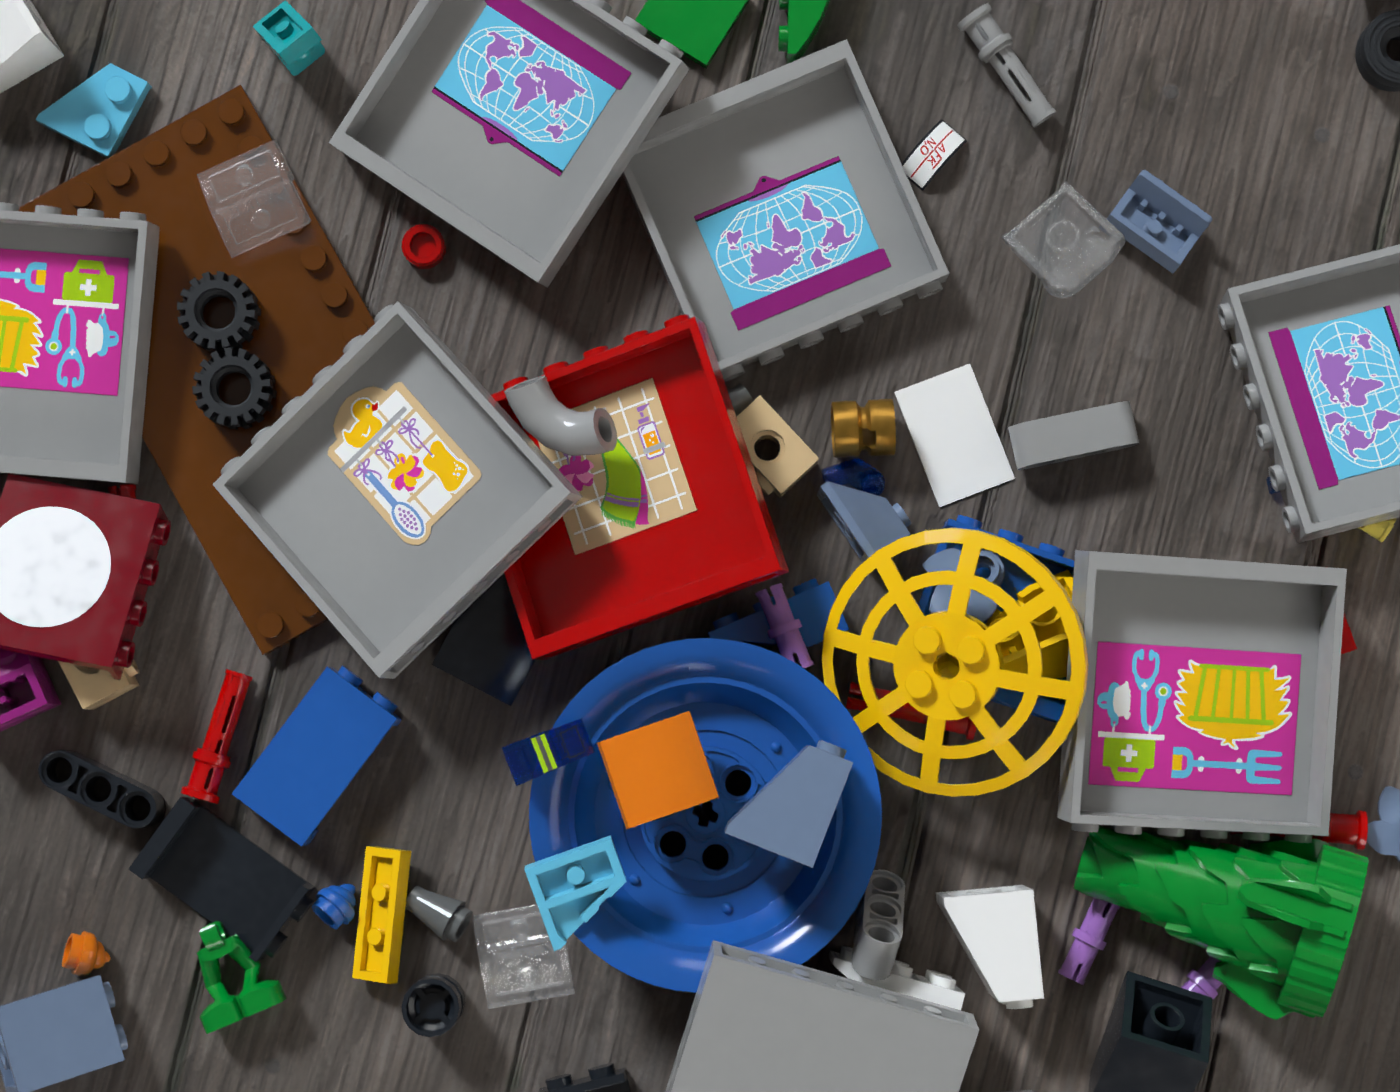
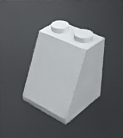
M0 0L1 94L64 56L31 0Z
M1024 885L935 892L936 901L988 993L993 998L1001 1002V1004H1006V1009L1033 1007V999H1044L1033 889Z

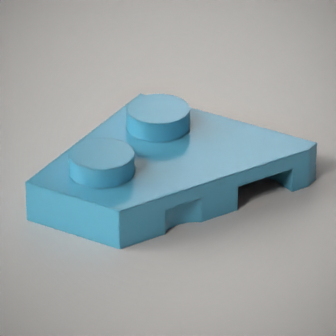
M110 63L39 113L35 120L64 137L109 158L118 150L152 86L147 81Z
M611 835L525 865L524 869L554 951L561 949L567 943L566 940L584 921L587 922L599 910V906L607 898L612 897L627 882Z

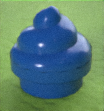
M343 884L321 889L316 894L317 900L312 905L313 911L325 924L337 930L342 924H349L355 917L354 907L356 905V898L354 893L356 887L352 884Z

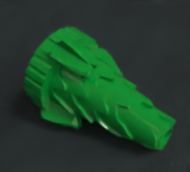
M1099 825V831L1090 832L1087 837L1073 889L1087 896L1140 912V920L1164 927L1168 934L1179 940L1206 948V953L1209 956L1221 960L1216 962L1212 977L1222 982L1233 994L1265 1016L1277 1020L1287 1014L1296 1012L1311 1018L1315 1016L1322 1018L1331 1000L1348 948L1365 884L1369 860L1368 857L1329 846L1326 841L1312 839V843L1290 842L1284 839L1250 843L1249 849L1227 843H1220L1216 847L1191 840L1176 842L1142 831V834H1134L1133 836L1114 832V829Z

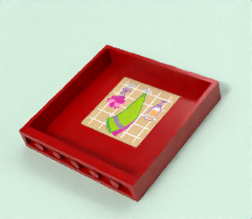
M688 314L673 317L664 322L665 328L650 334L648 330L637 331L624 337V344L611 349H608V346H599L584 352V359L569 365L567 361L557 362L543 369L544 374L541 376H546L556 399L566 408L578 412L603 408L611 415L617 431V443L612 451L596 455L570 456L545 447L522 427L504 393L506 389L528 380V377H519L507 381L503 384L504 390L491 394L496 402L500 404L583 496L504 572L532 659L547 660L789 572L705 323L695 316L690 318Z

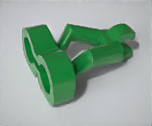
M214 921L202 927L200 936L205 948L199 950L197 955L205 988L215 1000L200 1015V1020L206 1034L233 1024L287 999L279 979L264 980L257 983L261 963L249 958L252 952L238 935L235 934L227 937L225 928L220 921ZM225 955H229L245 970L243 989L238 995H229L221 981L219 958Z

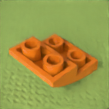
M690 711L597 742L626 829L719 798Z

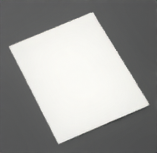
M970 364L894 392L939 507L1015 479Z

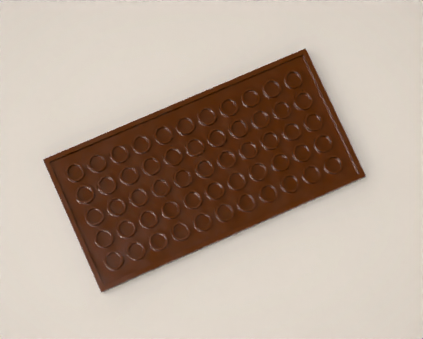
M239 85L19 207V211L35 212L36 205H45L61 208L62 215L77 216V209L84 208L104 211V218L116 219L120 218V212H136L146 214V221L160 227L142 438L262 655H267L329 619L212 484L221 476V469L227 462L235 457H241L252 446V438L263 428L272 426L283 415L281 413L282 409L290 400L297 396H302L313 385L312 380L320 370L327 366H333L344 355L343 349L348 342L356 336L364 335L375 323L243 87ZM217 271H222L229 276L232 274L238 277L256 295L258 299L257 305L261 308V316L257 318V321L260 323L259 329H254L251 333L254 338L250 343L246 340L241 345L243 346L242 349L254 354L269 367L271 375L275 378L276 384H273V387L277 394L276 399L272 398L271 404L273 408L271 412L266 411L262 415L265 418L260 423L255 421L251 423L252 427L247 429L238 427V430L216 424L204 415V412L198 408L195 402L197 397L193 394L192 386H196L197 381L193 379L195 372H201L203 367L199 364L204 359L207 362L212 359L210 355L212 352L199 347L183 332L184 328L179 324L177 318L181 316L177 310V303H182L183 297L180 295L183 288L189 290L192 286L189 282L193 278L197 280L202 279V274L206 272L217 275ZM226 297L211 299L203 311L206 324L215 329L228 326L235 316V306ZM241 373L227 375L219 385L220 398L229 405L241 404L248 398L251 391L249 379Z

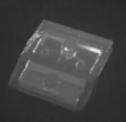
M276 139L197 174L211 215L231 258L306 226L311 222L292 182L295 178Z
M537 904L473 915L474 933L488 1009L575 994L567 943L561 949L553 950Z

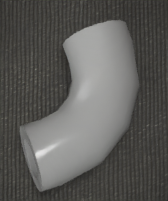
M545 375L526 380L504 391L508 403L522 427L545 447L570 456L602 454L612 451L616 447L617 431L611 415L603 408L583 412L566 408L556 399Z

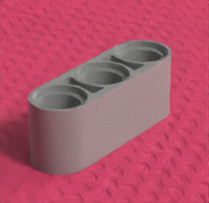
M1130 401L1041 418L1008 427L1017 470L1111 452L1139 444Z
M873 870L867 889L858 904L855 916L852 967L858 974L870 980H885L890 976L903 935L905 883L901 877L887 870Z

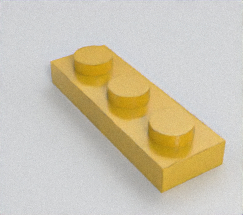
M366 846L352 978L385 984L398 983L411 851Z

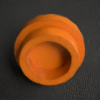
M83 931L81 935L71 933L64 949L62 967L71 969L73 975L85 976L91 973L93 969H99L104 966L106 962L110 961L111 957L93 933Z

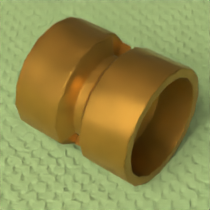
M868 400L865 407H860L856 401L831 402V434L834 458L858 457L861 450H867L870 456L895 455L896 426L893 400Z

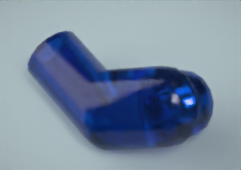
M858 458L821 469L824 483L832 482L839 485L848 483L857 490L880 496L885 489L883 474L878 469Z

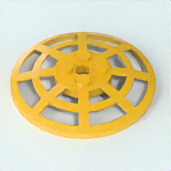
M962 528L925 530L900 538L879 549L858 566L842 586L830 610L824 631L822 649L824 685L839 700L840 697L835 685L833 667L834 647L857 654L858 682L863 698L868 708L853 717L860 731L863 733L876 723H879L896 741L915 752L923 754L920 778L906 774L892 766L868 747L875 767L880 772L903 785L930 794L951 797L982 795L1004 789L1028 777L1046 763L1067 739L1079 716L1086 693L1088 676L1086 638L1078 612L1065 588L1052 572L1028 551L1002 537L979 530ZM940 543L963 544L956 571H933L904 581L892 557L903 551L923 545ZM981 548L995 552L1018 565L1039 584L1044 592L1020 606L1001 587L985 578L976 576L975 572ZM877 568L889 592L871 610L862 628L861 635L837 629L840 617L851 595L865 577ZM953 585L948 610L937 611L926 616L911 594L916 590L929 586ZM971 590H975L992 599L1008 615L988 628L982 621L967 614ZM894 604L897 605L909 625L897 645L873 639L882 618ZM1055 607L1062 620L1069 643L1071 660L1070 681L1042 677V652L1036 630L1031 621ZM1016 631H1019L1026 650L1027 674L1004 669L1003 654L999 642ZM942 653H949L957 658L959 672L955 677H946L939 671L937 661ZM870 658L893 663L894 676L898 688L880 700L875 693L871 680ZM999 688L1024 692L1015 713L1000 728L985 706L992 700ZM1039 695L1065 699L1066 703L1063 713L1052 734L1034 755L1025 760L1009 739L1028 720ZM906 703H909L917 711L928 716L925 740L919 739L905 731L889 715ZM969 716L984 737L980 741L966 745H943L946 720H958ZM994 750L1010 770L999 777L977 783H938L941 758L964 759Z

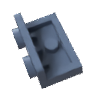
M1142 170L1103 224L1168 271L1174 273L1213 219L1197 205L1166 185L1162 180L1156 178L1147 170Z

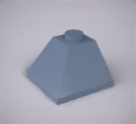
M826 482L820 486L817 497L862 563L879 549L900 538L911 535L906 528L911 525V521L898 503L891 506L887 498L832 482Z

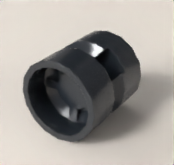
M436 973L427 975L413 984L404 995L401 1008L403 1019L409 1029L421 1036L435 1037L441 1036L457 1023L463 1014L466 1002L464 991L456 980L449 975Z

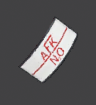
M941 119L902 162L907 178L923 191L967 140Z

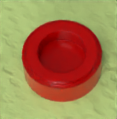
M419 224L411 227L405 233L402 239V251L411 265L420 269H429L442 261L446 252V244L443 236L435 227L428 224Z

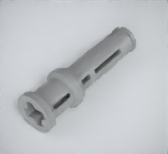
M986 3L962 19L957 27L961 32L966 31L979 50V59L985 63H991L1035 128L1053 116L1056 110L1049 104L1032 76L1012 50L1013 42L1011 41V35L1003 33L990 14L991 6L989 3Z

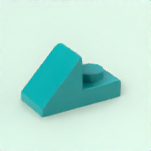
M286 0L253 25V28L294 76L298 75L325 53V48L320 42L322 40L320 36Z

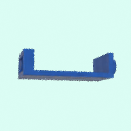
M343 665L339 671L328 666L325 668L232 792L233 796L301 847L310 844L319 832L316 828L392 726H398L402 721V718L394 713L398 708L394 702L378 691L373 697L359 687L363 680Z

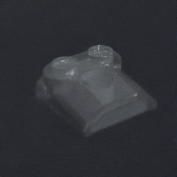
M1066 181L1061 184L1059 190L1014 229L1002 235V240L1042 280L1045 290L1050 295L1060 299L1071 297L1083 289L1114 261L1125 244V236Z

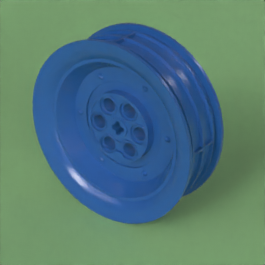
M716 638L684 639L643 649L616 662L587 683L563 710L546 738L558 768L544 773L538 759L532 780L529 803V832L535 862L611 835L627 882L612 897L607 898L599 906V910L587 922L584 921L578 927L574 935L598 957L633 978L666 989L696 993L713 940L801 965L824 948L843 928L867 889L877 859L882 827L881 793L871 752L851 714L835 694L810 672L778 653L744 642ZM690 711L719 798L710 800L713 802L712 810L718 813L717 820L715 822L709 820L708 826L698 824L699 816L693 813V806L626 829L597 742ZM576 725V726H577V729H578V732H579V734H580V737H581V739H582V742H583V744H584V747H585V749H586V752H584V753H582V754H580V755H578V756H576V757H573V758L569 759V757H566V756H568V754H567V752H564V749H565V751L568 750L570 757H572V756H574V755H576V754L581 753V752L584 751L583 746H582V744H581V741H580V739H579L578 733H577V731H576V728H573V729H571V730H569V731H567V732H565V733H562V737H563V739H564V742H565V744H566V747H565V745H564V743H563V741H562V739H561V736H558V735H560V734H559L560 732H563V731H565V730H567V729H570L571 727H573V726ZM823 740L847 750L844 759L853 762L813 868L725 833L724 830L727 822L806 745L816 747L818 741ZM733 770H742L750 777V788L743 795H732L725 787V779ZM668 831H677L686 840L685 850L677 856L667 855L661 848V837ZM712 844H719L728 852L727 863L719 869L709 868L702 858L704 850Z

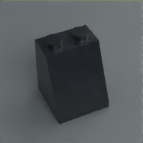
M1127 971L1090 1071L1088 1092H1194L1209 1064L1212 997Z

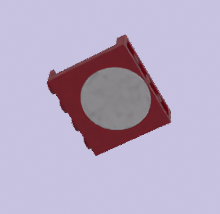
M8 473L0 498V649L109 671L114 679L121 680L124 667L129 668L134 659L135 643L132 640L136 626L141 627L146 618L147 602L144 599L148 586H154L158 577L159 561L156 558L160 545L165 546L171 532V521L168 520L161 504Z

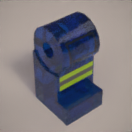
M582 718L502 747L516 786L525 784L595 753Z

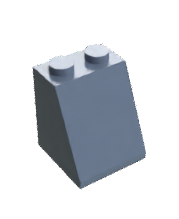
M819 740L816 747L806 745L727 822L724 830L725 833L813 868L853 762L844 759L847 750L823 740Z
M97 975L0 1005V1072L6 1092H32L125 1060L122 1051L128 1049L127 1039L122 1025L114 1024L110 1008L115 1007V998L108 981L103 983L101 976Z

